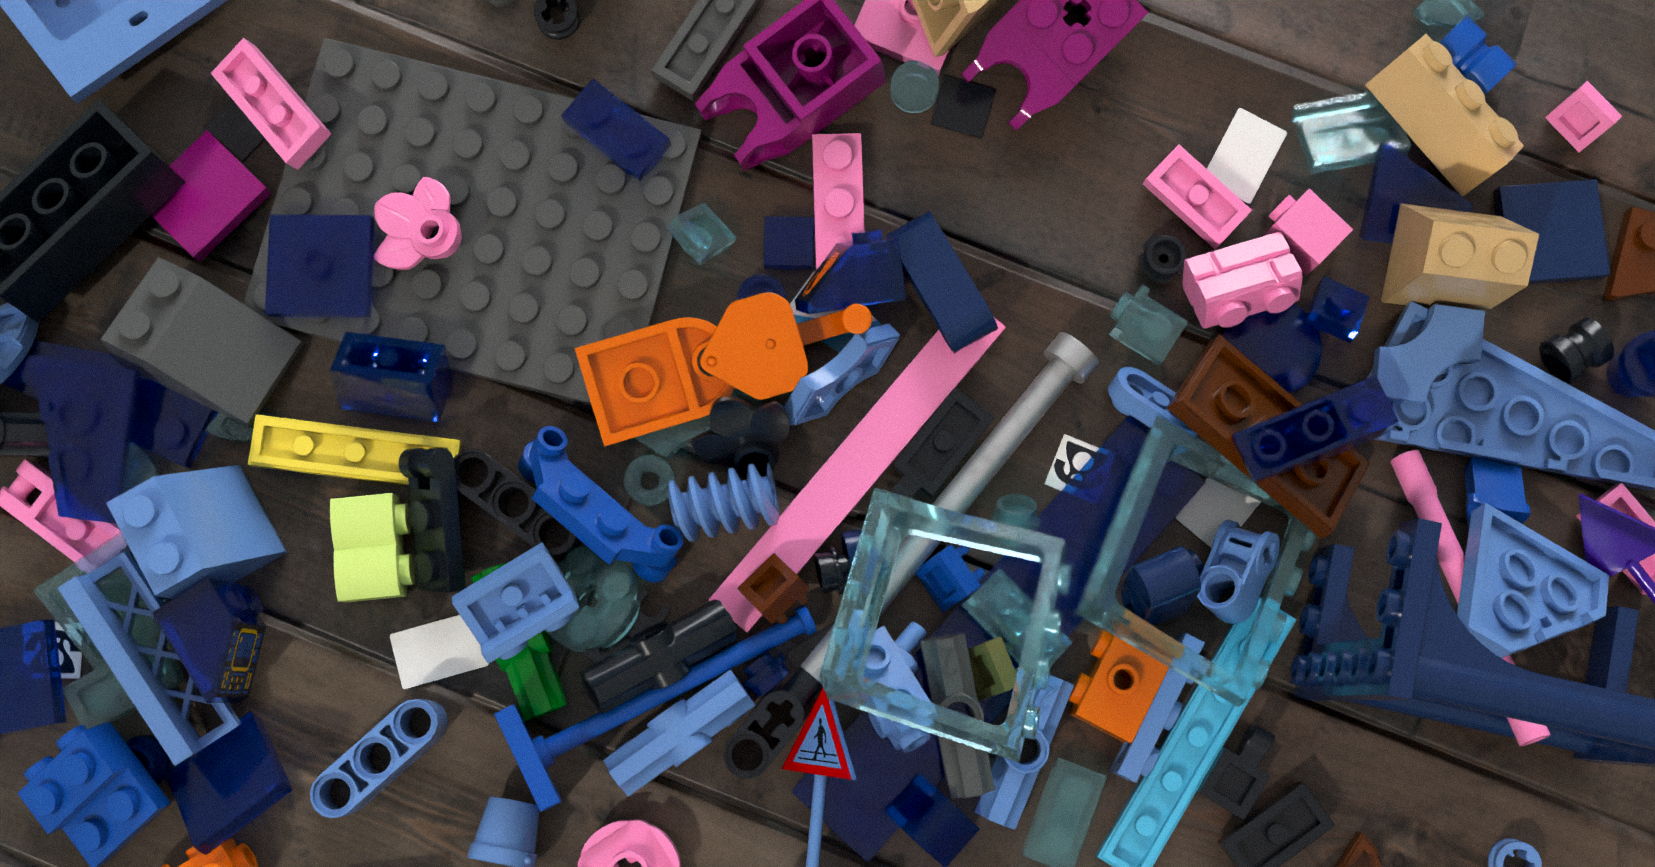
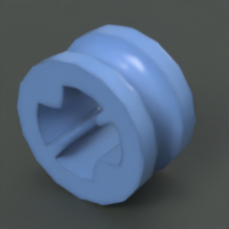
M1504 838L1497 841L1491 847L1488 854V867H1505L1503 866V861L1506 855L1514 857L1513 850L1518 849V857L1525 860V867H1542V861L1539 853L1533 846L1515 838Z

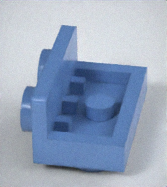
M542 542L452 596V604L480 644L481 654L487 663H491L499 657L505 660L515 656L527 646V640L543 630L552 632L563 627L572 619L573 612L579 608L575 592Z

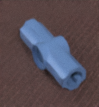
M1031 668L1008 727L1000 737L999 749L991 766L995 790L979 796L973 810L974 813L1013 830L1016 829L1040 768L1048 760L1049 746L1073 690V684L1036 668ZM1020 734L1032 735L1037 743L1036 754L1029 761H1015L1010 753L1011 742Z
M730 669L687 701L683 698L659 714L647 724L648 728L610 753V756L605 758L603 762L617 785L629 797L672 765L678 767L714 741L712 738L714 735L746 715L756 704Z

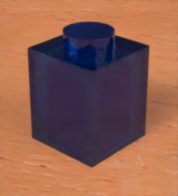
M920 773L885 812L907 835L943 867H947L980 830Z

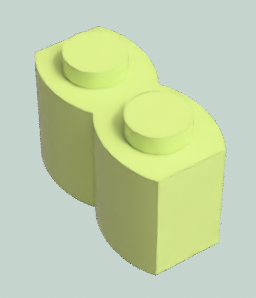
M394 493L330 499V523L334 547V579L337 600L347 603L406 597L407 585L415 583L414 560L411 554L405 555L403 546L404 534L411 533L408 504H401L400 496Z

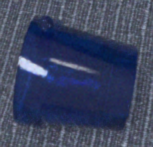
M1649 331L1633 337L1609 361L1607 365V379L1610 386L1618 394L1631 398H1655V331Z

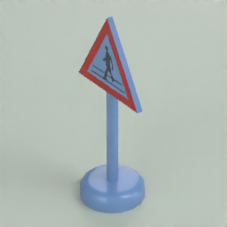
M828 685L823 686L782 767L783 770L814 774L806 867H819L827 776L857 780Z

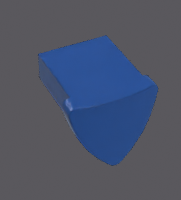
M1471 456L1464 469L1468 527L1470 526L1471 512L1485 502L1523 524L1530 517L1531 513L1530 506L1525 501L1521 466Z

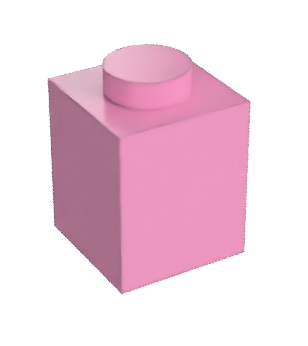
M1308 189L1297 201L1289 194L1268 217L1275 224L1263 236L1281 231L1290 248V253L1294 255L1302 272L1307 276L1351 233L1353 228L1311 189Z

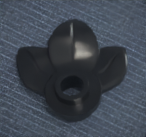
M720 397L714 401L710 409V423L713 431L697 435L691 440V444L695 452L708 463L713 465L732 464L736 471L745 478L747 477L748 464H754L760 476H766L768 462L773 470L779 459L778 445L789 434L788 415L785 408L777 401L769 402L754 410L748 402L738 397Z

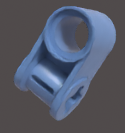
M1229 519L1219 526L1213 540L1212 550L1200 575L1201 591L1197 595L1201 603L1217 618L1225 623L1237 624L1244 622L1252 615L1266 579L1274 568L1279 555L1280 539L1278 534L1269 531L1264 532L1262 535L1242 529L1238 522ZM1235 586L1231 598L1226 602L1218 603L1221 593L1226 588Z

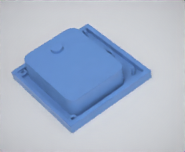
M0 0V6L65 91L78 104L228 0Z

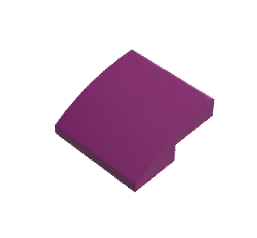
M206 130L170 165L186 183L151 216L194 259L201 262L272 193Z

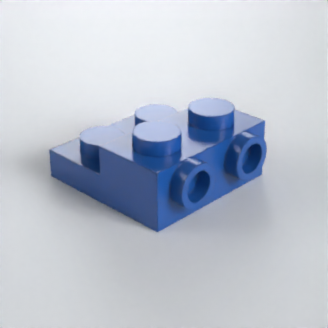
M110 721L87 729L85 725H80L64 734L56 742L61 752L55 758L47 756L28 768L24 773V777L29 783L17 793L48 835L63 829L90 867H100L106 864L171 804Z

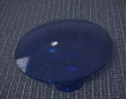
M1296 304L1280 313H1269L1266 310L1249 315L1241 323L1233 327H1227L1223 335L1228 342L1289 394L1300 389L1311 380L1321 361L1322 341L1319 330L1313 319Z

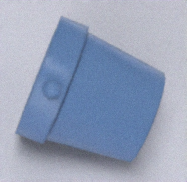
M489 796L473 842H470L467 858L511 867H535L538 856L535 854L540 813L538 806L531 803Z

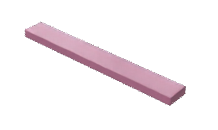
M994 317L998 326L996 331L955 354L951 351L938 330L779 516L777 525H773L767 530L709 598V601L714 599L721 601L724 608L730 613L733 621L746 633H749L763 615L737 588L773 553L798 575L931 418L952 390L960 384L1004 332L1006 326Z

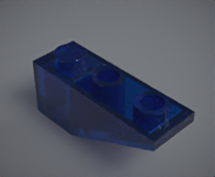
M1375 375L1236 432L1232 435V438L1253 483L1340 454L1381 437L1399 421Z

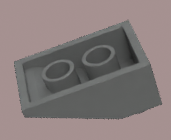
M160 257L156 259L100 339L118 364L248 427L251 426L255 416L259 414L303 346L301 340L207 280Z

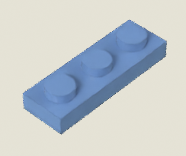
M1188 633L1175 635L1171 647L1178 651L1133 742L1122 743L1109 769L1110 772L1137 783L1140 775L1147 777L1150 774L1160 753V750L1154 746L1163 728L1169 731L1181 712L1182 703L1177 701L1185 683L1193 684L1204 665L1205 657L1199 654L1205 642Z

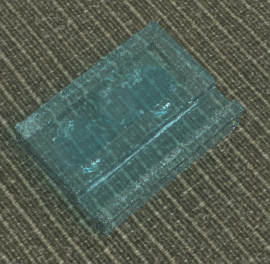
M1371 91L1298 104L1293 107L1291 119L1292 122H1296L1298 128L1297 136L1311 174L1407 157L1411 148L1407 133Z

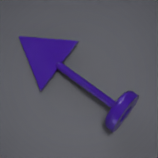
M1579 493L1586 562L1608 574L1609 578L1628 569L1655 604V582L1639 563L1655 554V527Z

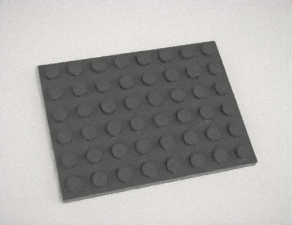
M323 38L304 102L331 132V135L299 170L287 163L285 164L243 304L285 330L591 405L574 348L652 326L703 136L702 130ZM423 177L432 178L443 184L451 196L450 214L458 220L461 228L462 240L457 251L451 256L442 259H429L425 257L419 264L408 270L388 268L374 259V254L388 234L380 229L375 220V203L390 193H405L413 196L417 184ZM439 227L433 231L430 239L437 235Z

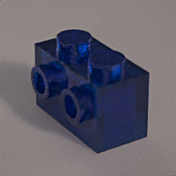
M345 332L330 369L341 409L440 422L453 385L445 345Z

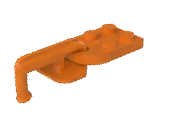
M767 292L732 302L727 307L718 326L699 318L683 317L574 349L605 447L710 415V409L714 401L720 397H730L735 388L759 400L793 391L800 378L807 376L808 362L803 348L804 345L848 332L862 334L871 327L872 314L865 305L852 304L845 310L796 324L793 310L788 301L778 294ZM704 348L705 350L699 359V365L705 372H708L713 376H707L703 374L697 365V357L700 351Z

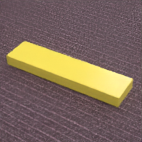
M256 415L248 465L251 467L409 486L408 478L403 476L398 466L399 457L404 450L409 448H423L425 450L444 448L450 451L454 458L460 453L462 442L456 439Z

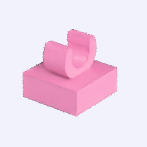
M1586 81L1545 118L1580 153L1612 127L1622 115Z

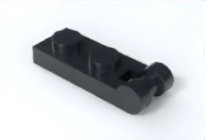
M423 448L406 449L399 457L398 466L400 472L409 481L411 502L409 519L414 534L416 555L414 571L418 578L419 590L446 593L464 590L466 582L453 455L444 448H430L427 450Z

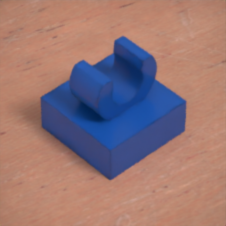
M952 544L925 562L915 573L943 613L981 587L978 581L984 576L985 571L981 567L972 573L961 558L970 551L967 546H960L955 549Z

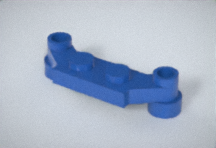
M554 426L541 428L535 440L525 446L518 460V469L521 475L526 480L536 484L537 489L531 499L608 565L615 560L632 562L634 571L642 579L654 583L665 580L677 563V553L683 545L681 532L671 525H660L656 529L646 527L568 460L565 450L568 440L562 430Z

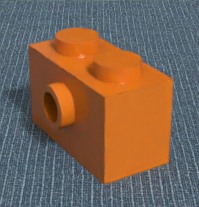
M1123 621L1113 623L1111 629L1103 627L1090 651V654L1095 656L1096 659L1088 676L1081 672L1073 684L1074 687L1068 700L1074 704L1069 714L1121 742L1132 743L1178 650Z

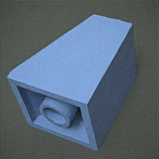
M240 465L153 476L106 502L154 595L158 597L199 603L288 553Z

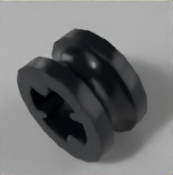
M537 0L535 2L533 11L535 20L545 36L550 39L562 40L569 38L576 32L580 23V15L575 0ZM559 6L561 12H563L565 7L568 9L563 13L564 22L555 24L553 18L550 19L549 23L546 22L551 17L549 9Z

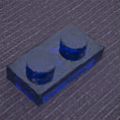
M595 79L589 82L561 115L563 121L639 182L671 146L670 138Z

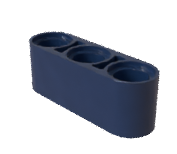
M930 211L885 235L896 259L954 354L998 329L988 305Z
M1180 546L1131 566L1121 588V597L1132 624L1136 629L1142 631L1186 613L1201 591V581L1190 554L1183 546Z

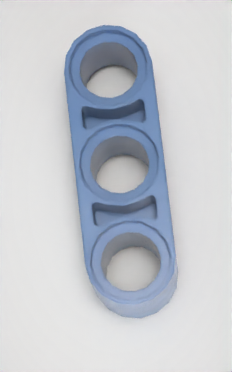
M429 699L407 700L396 707L313 782L310 790V800L315 811L324 817L337 818L354 814L365 807L446 733L448 718L444 708L436 701ZM418 708H423L427 711L431 719L430 729L422 737L413 734L409 727L410 716ZM378 743L385 745L391 755L390 764L383 772L374 769L370 763L371 750ZM337 779L344 780L350 788L351 795L344 807L336 805L331 799V786Z

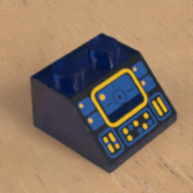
M207 577L152 612L206 703H241L249 697L266 630V625L259 615L264 610L263 606L249 586L242 587L238 583Z

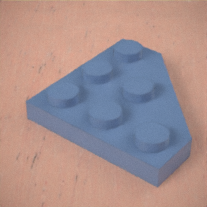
M1486 502L1471 512L1457 616L1469 632L1491 652L1500 658H1505L1592 624L1606 616L1608 574Z

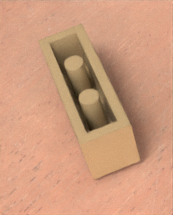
M1427 33L1365 84L1461 197L1507 165L1524 147L1518 139V133L1514 126L1493 111L1486 103L1485 95L1481 88L1460 73L1453 65L1452 57L1448 50L1442 44L1433 41Z

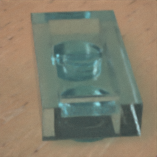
M1001 568L993 573L962 604L993 638L1002 637L1007 652L1034 680L1042 676L1073 643Z
M153 636L141 643V645L157 648L159 637ZM146 654L153 665L155 655ZM164 657L160 677L167 687L174 688L183 683L184 679L174 660ZM107 663L62 688L80 725H85L87 729L109 721L112 723L137 709Z
M1056 757L1021 855L1050 867H1075L1107 776Z

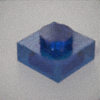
M1323 276L1315 288L1304 323L1351 343L1359 332L1369 296Z

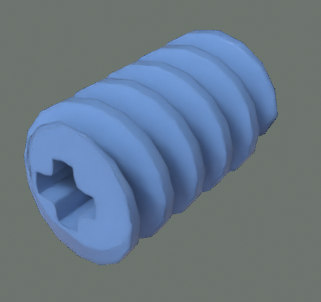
M769 462L766 476L762 477L754 464H748L746 480L742 481L734 468H728L727 483L721 485L714 472H709L707 488L701 489L694 476H689L687 492L683 493L680 491L675 480H669L668 495L675 527L680 532H683L688 541L698 540L701 527L708 537H717L721 522L728 533H737L740 518H742L748 529H757L760 513L768 525L773 526L778 523L780 512L779 499Z

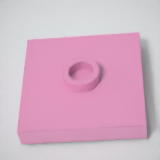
M865 0L854 25L873 50L937 76L940 75L950 52L949 50L942 56L934 57L912 0Z

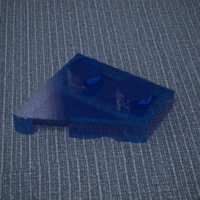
M1379 143L1359 237L1364 240L1393 244L1401 203L1472 212L1473 204L1406 158L1391 145Z

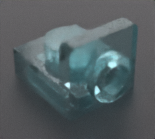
M1142 284L1133 296L1124 292L1109 315L1110 318L1117 321L1109 335L1157 366H1160L1188 321L1148 297L1147 295L1151 289Z

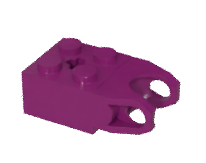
M803 0L744 44V50L723 66L712 85L702 94L695 105L705 120L739 109H747L758 115L754 129L748 134L744 144L734 154L738 164L746 171L764 161L790 154L812 138V134L819 133L886 83L887 80L882 60L834 0ZM815 61H818L819 65L816 67H808L811 63Z
M1019 0L987 33L977 58L961 76L969 83L978 73L988 70L993 65L1002 63L1013 65L1021 70L1027 83L1026 97L1021 103L1018 113L1008 122L1017 131L1033 114L1058 104L1149 12L1137 0ZM1066 4L1072 7L1078 5L1083 7L1086 12L1083 15L1086 19L1084 27L1078 22L1071 27L1065 23L1063 18L1068 12L1063 7Z

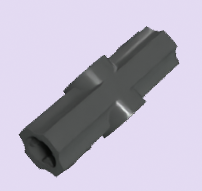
M965 633L943 635L919 641L930 700L938 713L934 726L937 731L949 798H970L994 791L995 787L983 730L984 713L977 699ZM954 702H965L970 710L968 722L958 729L947 727L944 722L946 708Z

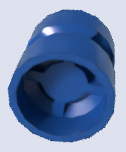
M1467 16L1439 43L1448 50L1452 57L1453 65L1466 79L1475 82L1485 95L1517 63L1499 45L1488 47L1485 44L1487 34Z

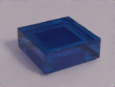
M765 216L764 269H813L814 217Z

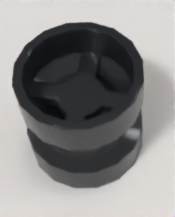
M1588 317L1571 325L1568 333L1564 336L1556 334L1541 342L1539 346L1541 359L1548 372L1567 384L1583 377L1586 368L1590 366L1594 368L1600 367L1612 360L1615 355L1612 340L1606 330L1597 321Z

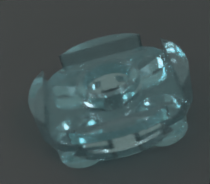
M588 547L573 549L567 558L559 562L557 566L575 592L579 606L582 597L592 590H596L594 596L598 603L594 608L585 606L581 611L578 608L573 612V617L567 624L547 633L559 644L571 651L587 652L585 649H592L599 645L604 649L621 640L636 621L640 602L636 599L638 591L636 585L639 586L637 577L623 561L615 560L608 565Z

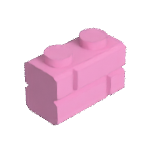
M1280 231L1185 259L1182 284L1183 290L1191 306L1194 307V312L1203 329L1216 325L1227 328L1241 323L1249 315L1266 310L1269 313H1280L1291 307L1294 302L1299 301L1303 276L1294 255L1290 253V248Z

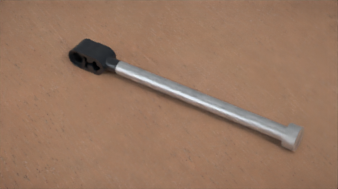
M1060 332L1044 351V355L1049 362L783 688L780 691H774L766 695L733 734L724 748L723 755L727 769L734 776L741 779H753L761 775L801 727L805 708L845 661L846 654L841 647L842 642L855 632L864 629L869 631L1071 381L1083 384L1099 364V361L1083 343L1064 332ZM788 700L794 706L790 711V715L795 721L790 727L784 723L776 727L771 736L780 739V742L775 748H772L768 740L762 734L750 730V726L757 720L761 728H764L772 717V713L767 709L769 704L774 701L776 704L781 705ZM741 740H754L761 746L763 759L758 767L743 769L735 762L733 756L734 748Z

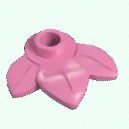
M423 177L417 184L413 196L405 193H390L375 203V220L380 229L388 234L374 254V259L388 268L408 270L419 264L425 257L429 259H442L451 256L457 251L462 240L461 228L458 220L450 214L451 196L443 184L432 178ZM439 227L437 235L430 239L433 231Z

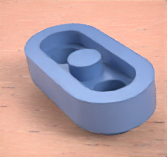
M1123 367L1109 384L1108 393L1114 407L1122 414L1133 416L1154 430L1163 441L1170 444L1187 445L1198 435L1167 409L1176 392L1137 368Z

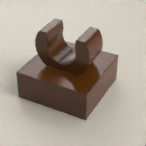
M773 553L737 589L771 624L775 621L785 624L788 618L784 613L796 601L802 605L807 602L805 592L809 587Z

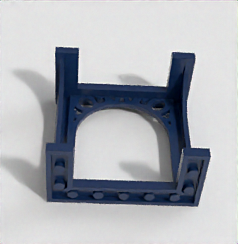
M1417 518L1399 524V530H1394L1391 534L1386 551L1387 564L1392 565L1389 587H1385L1381 591L1376 608V619L1382 623L1380 638H1368L1359 625L1348 599L1347 588L1355 548L1332 544L1320 548V553L1314 554L1308 571V582L1314 584L1311 602L1304 605L1299 620V632L1305 634L1302 652L1295 655L1290 670L1291 684H1296L1295 697L1313 701L1344 700L1516 738L1506 718L1508 717L1547 726L1551 735L1535 743L1574 751L1573 758L1593 763L1655 767V699L1627 693L1639 610L1621 606L1607 607L1606 616L1595 621L1586 681L1583 684L1538 674L1515 666L1495 655L1469 632L1450 604L1439 573L1437 550L1442 523Z

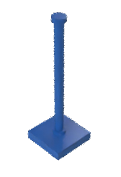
M801 605L795 608V614L788 617V621L785 624L778 622L690 666V673L678 682L662 689H647L604 714L598 712L545 740L542 735L534 739L532 738L519 709L514 704L494 713L540 812L563 802L547 769L555 764V757L802 633L809 636L817 632L815 623L806 606Z

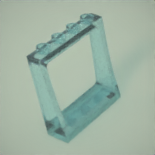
M1157 416L1145 436L1075 613L1239 707L1247 700L1251 687L1259 690L1267 676L1270 661L1262 658L1267 641L1276 643L1282 633L1287 619L1286 614L1279 612L1284 595L1291 598L1297 590L1302 578L1303 569L1295 566L1300 550L1306 553L1310 550L1316 534L1211 445L1166 419ZM1168 460L1284 512L1289 520L1276 564L1269 576L1234 674L1225 671L1119 604L1115 596L1120 578Z
M874 488L819 675L827 698L1019 762L1024 739H1035L1039 726L1040 707L1032 706L1036 688L1046 690L1049 682L1051 658L1043 656L1046 642H1057L1060 633L1062 611L1054 609L1057 594L1068 595L1071 584L1072 564L1065 563L1067 555L1065 539L955 512L883 489ZM905 535H917L1037 561L1043 564L1007 718L1001 725L986 723L863 677L900 542Z

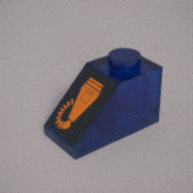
M881 229L851 232L852 241L836 243L795 299L796 310L806 314H815L846 309L852 304L866 306L906 299L899 239L882 236Z

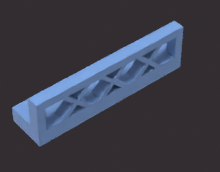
M129 551L120 553L89 574L75 576L58 587L59 592L174 766L190 758L242 724L226 698L216 697L218 686L160 598L154 595L143 572ZM122 568L133 584L129 603L124 604L110 601L98 582ZM140 596L148 608L138 606ZM117 610L126 611L124 621ZM136 614L154 617L160 625L161 632L157 648L138 644L132 635ZM168 640H170L176 651L166 650ZM146 654L155 655L153 665ZM164 657L181 660L189 669L190 675L186 691L169 688L161 679L160 675ZM197 683L205 695L195 693ZM174 697L184 699L182 709ZM193 701L212 704L224 723L200 738L189 721Z

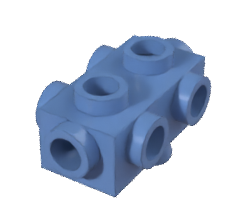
M911 622L895 642L885 626H882L870 633L866 629L855 632L841 644L846 654L845 665L842 666V671L849 687L855 694L861 693L864 695L871 707L868 710V715L877 734L882 739L888 737L896 751L902 748L905 753L919 748L931 738L930 733L933 731L938 714L914 676L918 672V666L911 654L920 644L919 641H923L927 636L924 628L915 622Z

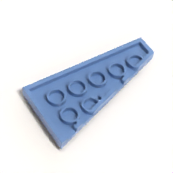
M1413 301L1407 303L1384 347L1398 346L1411 341L1422 329L1428 309ZM1483 339L1481 360L1472 364L1452 365L1444 369L1433 381L1426 403L1422 405L1370 399L1372 368L1339 433L1466 457L1473 456L1611 484L1623 483L1624 486L1643 490H1655V430Z

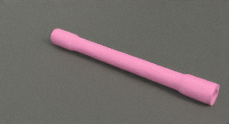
M1412 450L1393 458L1390 463L1408 502L1414 507L1418 518L1442 523L1437 560L1457 604H1459L1465 555L1438 499L1437 488L1420 451ZM1511 655L1502 658L1505 661L1515 665ZM1506 717L1519 746L1535 743L1551 735L1547 726Z

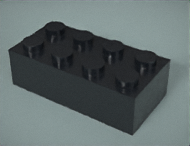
M100 99L0 191V297L37 323L186 183L135 130Z

